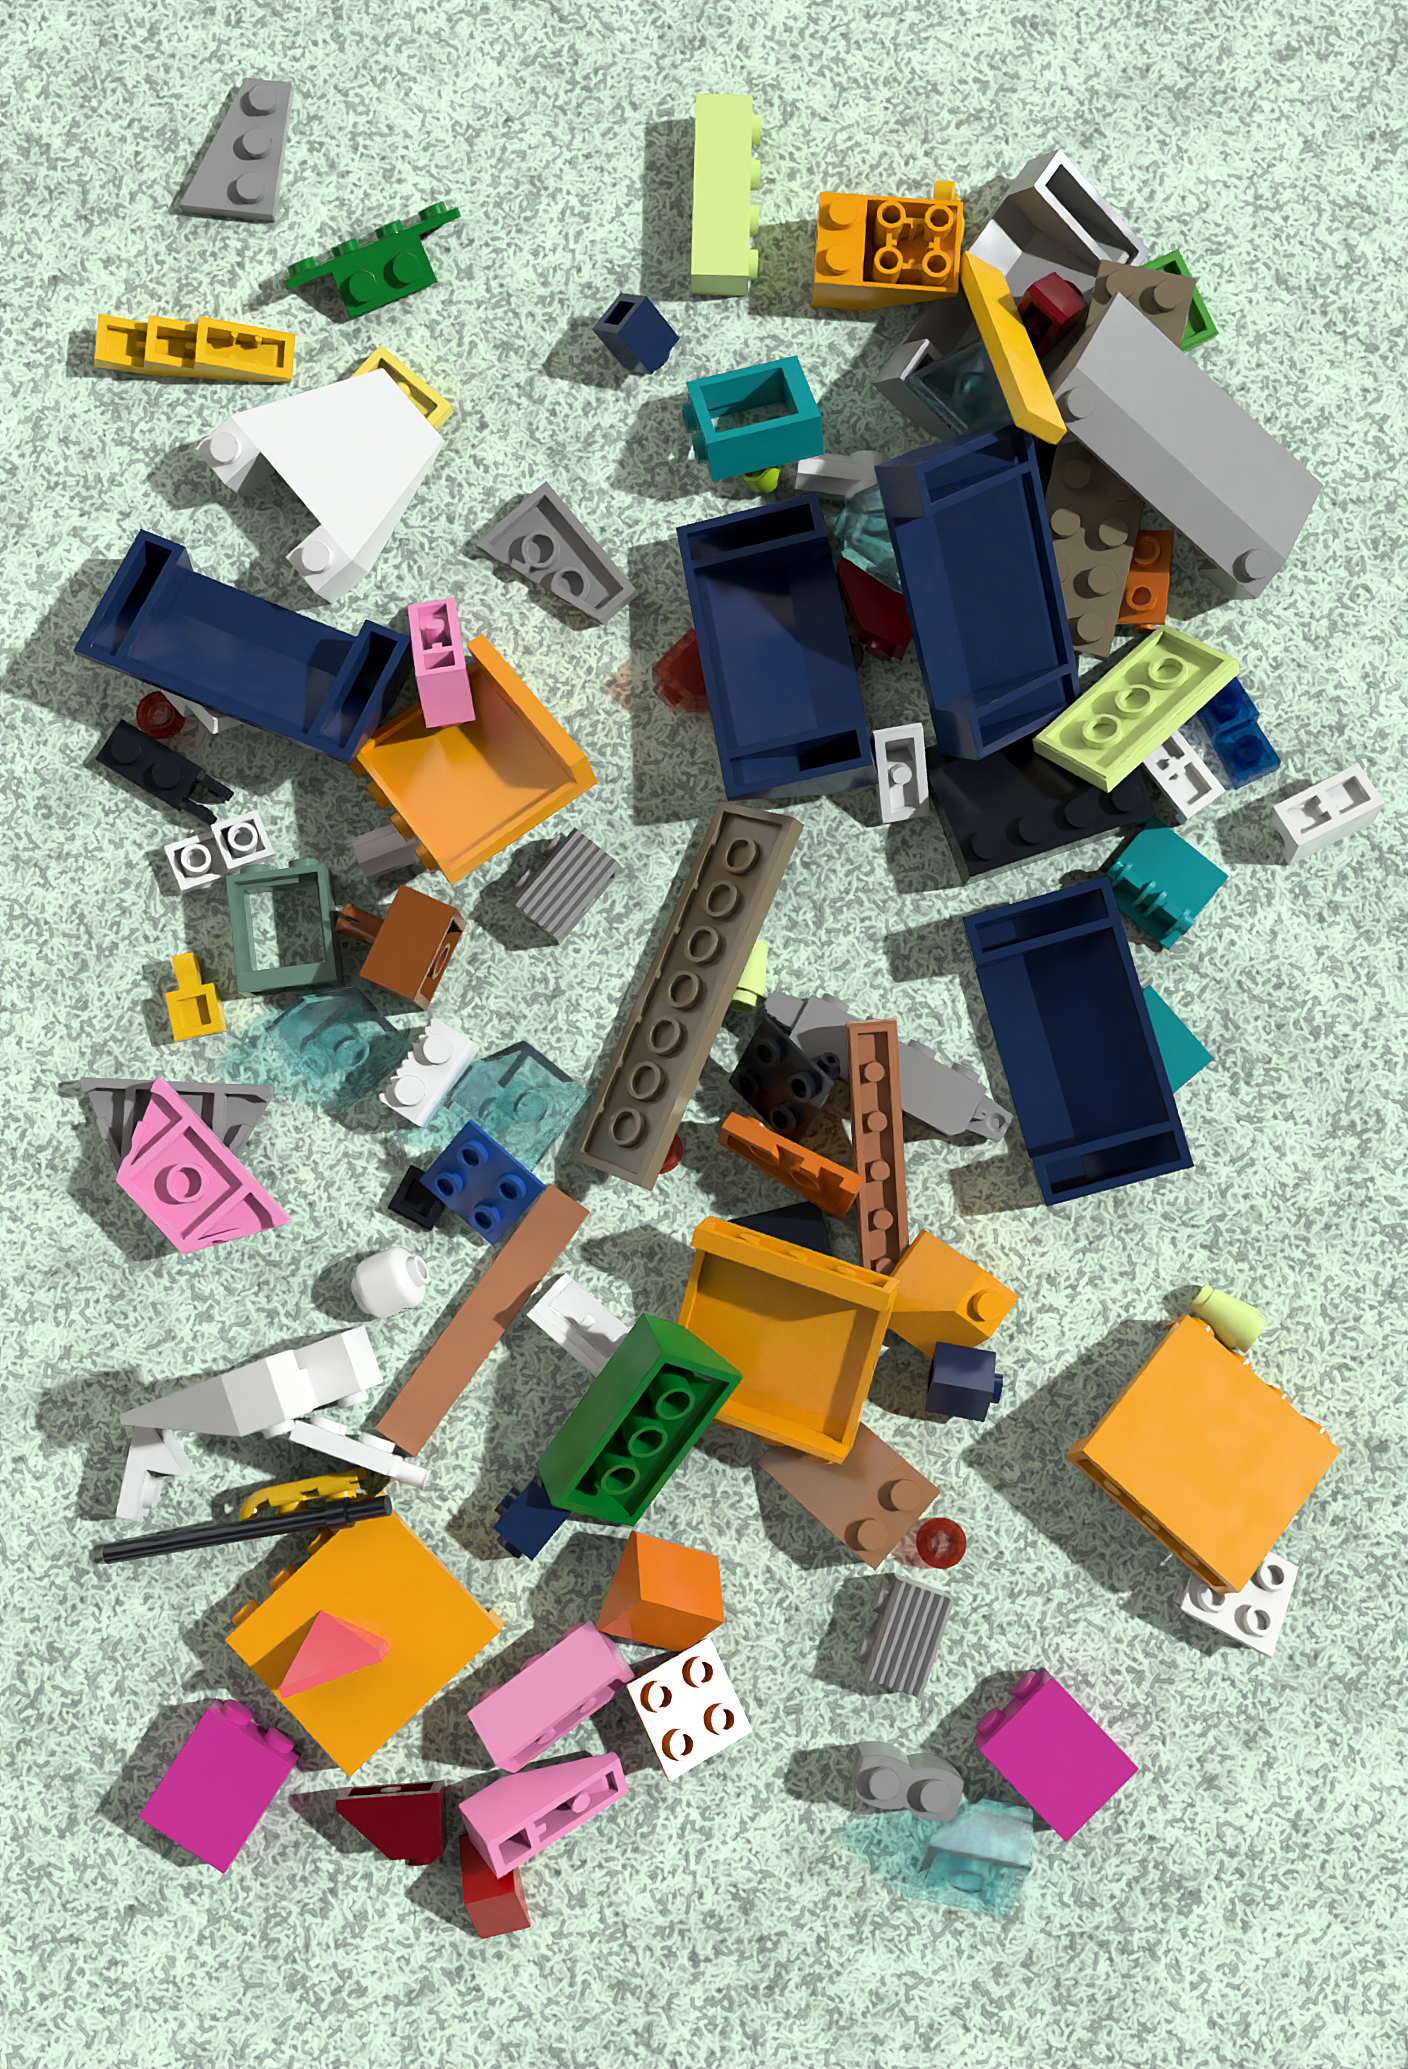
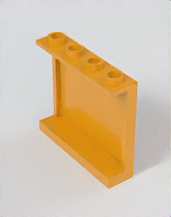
M480 634L466 644L475 662L467 667L475 720L463 722L451 728L441 726L426 728L421 700H419L378 728L351 765H348L358 779L365 774L371 782L366 784L365 787L381 810L389 805L394 810L395 814L390 816L389 819L406 842L413 837L417 840L420 846L414 849L429 873L432 875L440 870L451 886L598 783L584 752L483 634Z
M708 1216L694 1229L690 1246L697 1249L677 1324L688 1329L738 1369L743 1376L741 1382L713 1418L712 1422L723 1428H742L758 1434V1438L769 1445H788L802 1450L813 1461L823 1464L837 1463L841 1465L854 1444L901 1280L713 1216Z
M1186 1314L1166 1324L1165 1328L1169 1332L1089 1436L1076 1440L1064 1456L1217 1594L1240 1593L1341 1450L1328 1439L1329 1435L1321 1425L1311 1419L1304 1418L1290 1406V1399L1283 1391L1275 1386L1266 1384L1252 1372V1365L1246 1358L1234 1351H1229L1217 1341L1210 1326L1202 1320Z
M382 1490L374 1497L384 1496L387 1494ZM365 1492L357 1500L371 1497ZM393 1508L390 1516L357 1521L353 1528L339 1530L336 1534L329 1528L323 1531L306 1548L312 1557L298 1570L292 1563L283 1569L268 1584L274 1593L261 1605L255 1599H252L230 1620L237 1628L225 1639L231 1648L349 1778L502 1630L505 1623L492 1608L487 1611ZM320 1610L387 1641L389 1652L382 1661L282 1699L279 1688Z

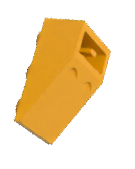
M820 191L816 218L811 307L869 311L957 296L963 202Z

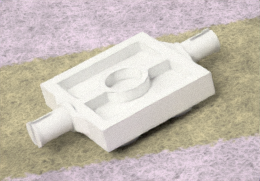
M313 1414L310 1423L296 1419L294 1421L296 1429L277 1435V1437L289 1441V1444L293 1446L296 1443H300L384 1475H389V1481L395 1482L397 1480L417 1487L422 1491L425 1490L431 1474V1470L403 1461L404 1458L402 1456L393 1454L395 1443L361 1432L358 1440L345 1436L349 1426Z

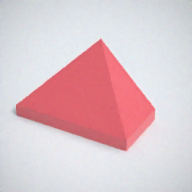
M320 1610L279 1688L282 1699L382 1661L389 1652L387 1641Z

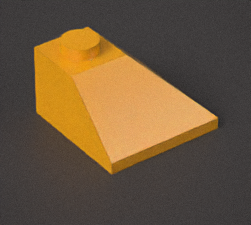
M922 1229L889 1275V1277L901 1281L887 1327L932 1359L936 1342L973 1348L991 1338L1019 1296L984 1269Z

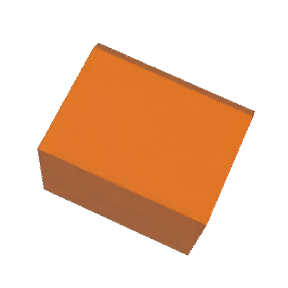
M632 1530L595 1628L601 1632L681 1653L725 1622L718 1557L702 1550Z

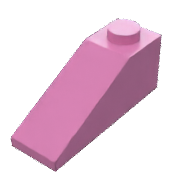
M455 597L407 605L415 674L426 728L436 726L451 728L463 722L475 720Z
M615 1752L501 1777L460 1803L458 1807L470 1841L499 1879L628 1794L629 1791L620 1759Z

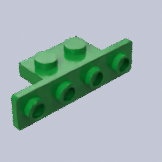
M444 201L430 205L417 211L420 217L418 222L403 227L400 219L374 229L377 239L361 246L357 238H353L330 248L334 257L316 264L314 257L310 256L287 266L290 275L282 278L286 290H289L330 272L346 310L352 319L437 283L419 234L462 217L458 207L446 209Z

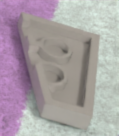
M254 78L244 79L179 204L183 212L268 222L276 221L294 95L292 83Z
M547 481L474 543L480 550L602 625L639 595L631 582Z

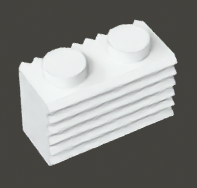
M438 1018L430 1019L431 1026L424 1027L425 1034L419 1035L420 1043L413 1044L414 1051L407 1052L409 1059L402 1060L403 1068L396 1069L397 1076L391 1077L392 1084L385 1085L386 1093L379 1094L381 1102L422 1128L427 1127L480 1048L473 1041Z

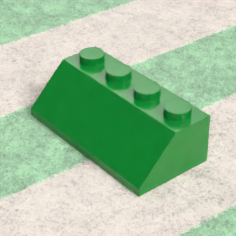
M642 1313L536 1463L552 1506L634 1527L741 1382L743 1376L740 1371L684 1326Z

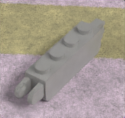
M774 990L773 993H769V996L765 997L764 1006H762L764 1009L763 1014L774 1021L778 1027L790 1032L789 1038L810 1059L822 1055L824 1052L835 1054L840 1060L839 1066L841 1068V1072L836 1080L848 1086L845 1022L860 1021V1019L847 1013L850 1006L827 993H824L821 999L812 994L807 1003L791 994L786 995L785 992L780 990L778 992ZM867 1016L865 1020H874L875 1018ZM910 1039L908 1045L898 1040L903 1116L944 1138L966 1131L994 1142L1001 1141L1011 1124L1013 1115L985 1095L987 1088L977 1083L980 1075L958 1063H953L952 1067L949 1068L934 1060L936 1052L918 1041Z

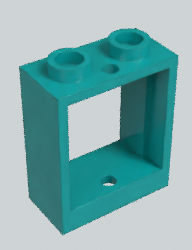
M797 355L686 382L688 402L681 404L684 425L687 433H696L691 435L697 464L706 462L712 482L824 455L821 415ZM783 401L789 415L719 433L715 432L711 420Z

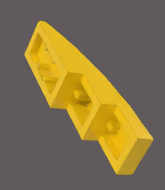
M98 313L94 367L154 376L291 383L296 334L199 316L198 324L153 315H148V322H142Z

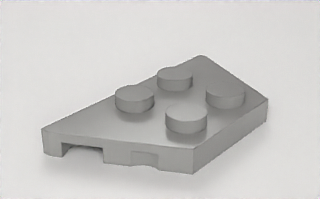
M81 1077V1088L83 1093L88 1094L98 1118L95 1120L102 1138L108 1142L111 1149L110 1157L118 1174L124 1157L130 1153L132 1148L131 1138L138 1121L143 1120L153 1092H150L156 1080ZM167 1081L236 1158L241 1153L274 1096L275 1087L270 1085Z

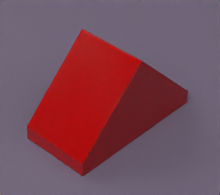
M468 1834L459 1835L464 1905L480 1938L485 1939L530 1928L531 1922L519 1867L517 1866L498 1879L472 1844Z

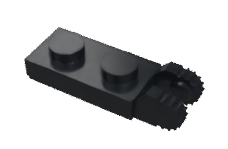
M122 718L95 758L104 766L179 812L183 809L209 826L215 824L218 817L202 804H196L189 799L196 786L199 784L208 789V792L216 798L228 802L234 794L228 787L205 774L206 771Z

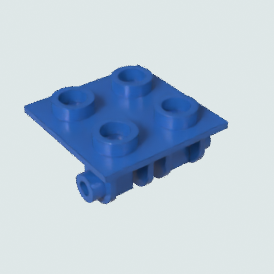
M471 1119L419 1180L492 1246L495 1245L546 1187L544 1183Z

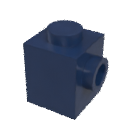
M620 293L592 328L623 367L629 371L650 375L667 362L670 350L680 339L647 296Z
M936 1342L928 1373L925 1412L984 1422L990 1403L999 1404L1002 1393L1003 1374L995 1373L996 1352Z
M535 1475L522 1492L513 1486L494 1511L501 1516L493 1527L500 1534L496 1540L514 1557L520 1559L524 1554L532 1561L572 1511L552 1506L543 1481Z

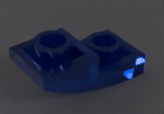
M1235 676L1196 713L1236 790L1277 771L1281 760L1257 724L1260 716L1259 711Z

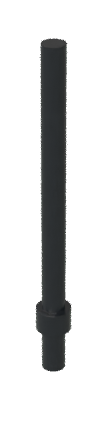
M388 1495L353 1501L350 1497L331 1499L326 1502L325 1506L108 1543L104 1545L102 1555L106 1564H113L328 1527L331 1531L353 1528L357 1521L390 1516L392 1514V1502Z

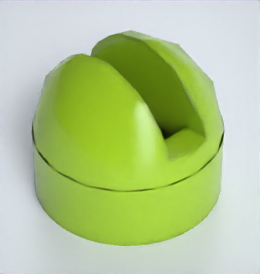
M780 466L742 474L740 477L754 493H770L780 484L782 473Z

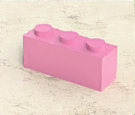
M590 1619L588 1622H580L568 1628L562 1634L559 1644L547 1653H539L526 1660L521 1665L520 1673L505 1685L499 1684L488 1689L480 1696L479 1704L467 1713L496 1766L515 1774L626 1689V1684L637 1679L611 1636L595 1628L596 1622Z

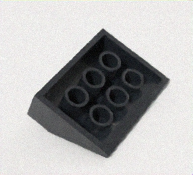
M1049 724L980 760L940 754L937 744L925 748L928 790L963 887L1144 826L1156 815L1139 767L1137 766L1107 793L1034 751L1032 739Z

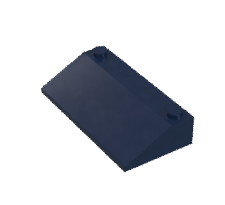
M1014 420L924 446L874 466L939 753L972 760H980L1051 723L1082 696L1032 434L1017 427Z
M815 492L676 527L727 800L738 801L826 795L878 784L879 780L825 518L818 493Z
M140 529L74 648L75 655L347 765H351L391 710L414 666L411 637L365 619L356 637L193 571L185 546Z
M1102 877L963 917V931L1043 1206L1055 1205L1194 1167L1109 877Z

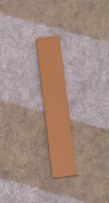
M895 1018L846 1021L845 1035L853 1171L865 1177L855 1198L859 1266L889 1276L909 1248L897 1020Z
M549 1183L374 1429L414 1458L418 1455L590 1213L589 1210Z

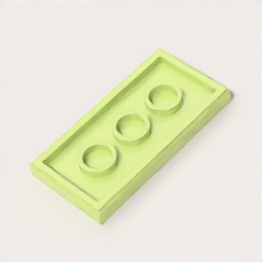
M1166 624L1160 625L1033 738L1034 751L1109 793L1239 674V660Z

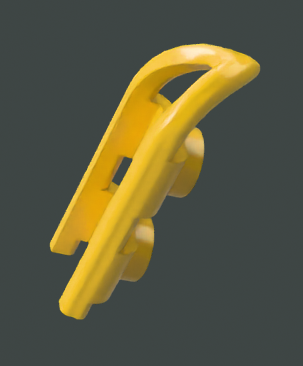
M365 1467L353 1468L257 1490L249 1495L241 1505L239 1511L240 1521L255 1518L260 1510L269 1503L271 1507H277L278 1514L308 1509L307 1500L325 1496L326 1502L342 1497H350L353 1501L357 1500L356 1489L360 1488L361 1480L369 1479L368 1469Z

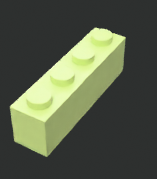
M696 94L691 295L747 296L748 280H757L758 250L749 249V235H758L759 205L750 204V190L760 189V160H751V146L761 145V115H752L753 95Z

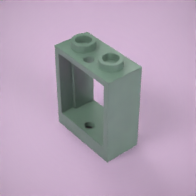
M302 858L291 860L288 862L289 868L270 870L269 865L265 864L247 865L240 868V874L226 876L238 993L243 996L253 998L345 986L339 933L335 931L337 911L332 871L324 863L318 864L317 859ZM317 886L325 962L257 970L249 894Z

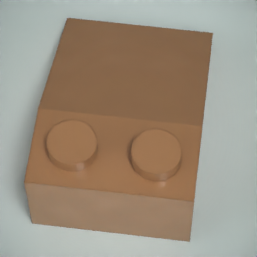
M861 1421L853 1447L841 1465L837 1463L823 1464L813 1461L806 1456L804 1451L788 1445H771L757 1461L760 1467L874 1570L878 1568L941 1492L932 1482Z

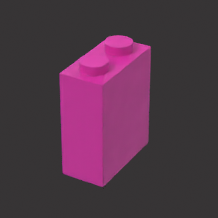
M1043 1668L1038 1674L1034 1671L1027 1673L1016 1683L1012 1690V1694L1015 1697L1001 1711L998 1707H994L980 1719L976 1725V1730L979 1733L973 1740L980 1752L1055 1832L1067 1842L1139 1768L1060 1683Z
M217 1699L207 1708L138 1816V1818L223 1874L226 1873L235 1861L302 1753L293 1748L295 1741L290 1735L275 1727H270L268 1731L251 1720L253 1713L246 1706L232 1699H228L225 1703Z

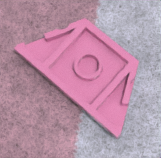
M158 1078L150 1092H153L143 1120L138 1121L131 1138L132 1148L130 1153L124 1157L115 1179L122 1189L182 1254L192 1253L288 1224L292 1220L291 1216L163 1078Z

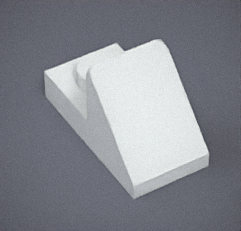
M921 722L872 731L870 741L879 783L876 784L878 812L882 823L929 816L924 735Z
M134 1426L115 1517L135 1521L147 1515L149 1508L155 1509L162 1490V1479L155 1478L156 1472L187 1477L197 1472L170 1430Z

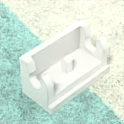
M1178 730L1140 763L1179 813L1176 819L1181 825L1226 791Z
M1358 763L1274 805L1271 809L1273 816L1269 823V830L1273 836L1278 833L1282 836L1285 847L1282 848V854L1288 865H1291L1372 824L1385 802Z
M567 1273L555 1282L527 1314L533 1322L596 1378L630 1332L627 1326Z

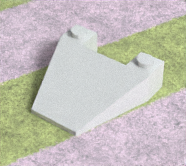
M381 368L230 415L200 442L195 449L222 482L243 498L268 479L275 471L281 475L321 523L319 527L285 557L316 594L333 604L370 573L445 441L387 372Z
M361 1326L295 1351L291 1349L237 1368L121 1413L119 1418L122 1425L243 1437L262 1430L266 1440L296 1429L293 1418L310 1412L316 1407L337 1400L340 1409L367 1400L369 1396L366 1389L384 1381L365 1326Z

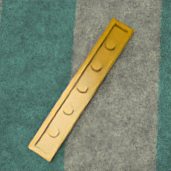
M965 250L960 256L959 278L1014 423L1026 432L1051 445H1056L1067 430L1001 270Z

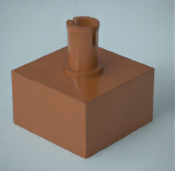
M403 884L400 885L385 919L359 909L351 903H347L341 913L346 918L359 924L356 925L338 917L335 931L372 946L358 976L373 988L427 1011L467 925L459 911L455 907Z

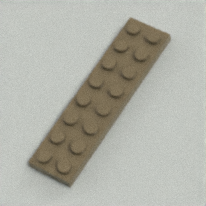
M1101 259L1083 334L1114 293L1119 292L1171 342L1181 349L1197 279ZM1078 441L1061 445L1057 443L1044 500L1074 655L1107 661L1145 502Z
M719 802L572 1150L571 1159L649 1191L653 1190L804 827V824L796 818L729 802Z

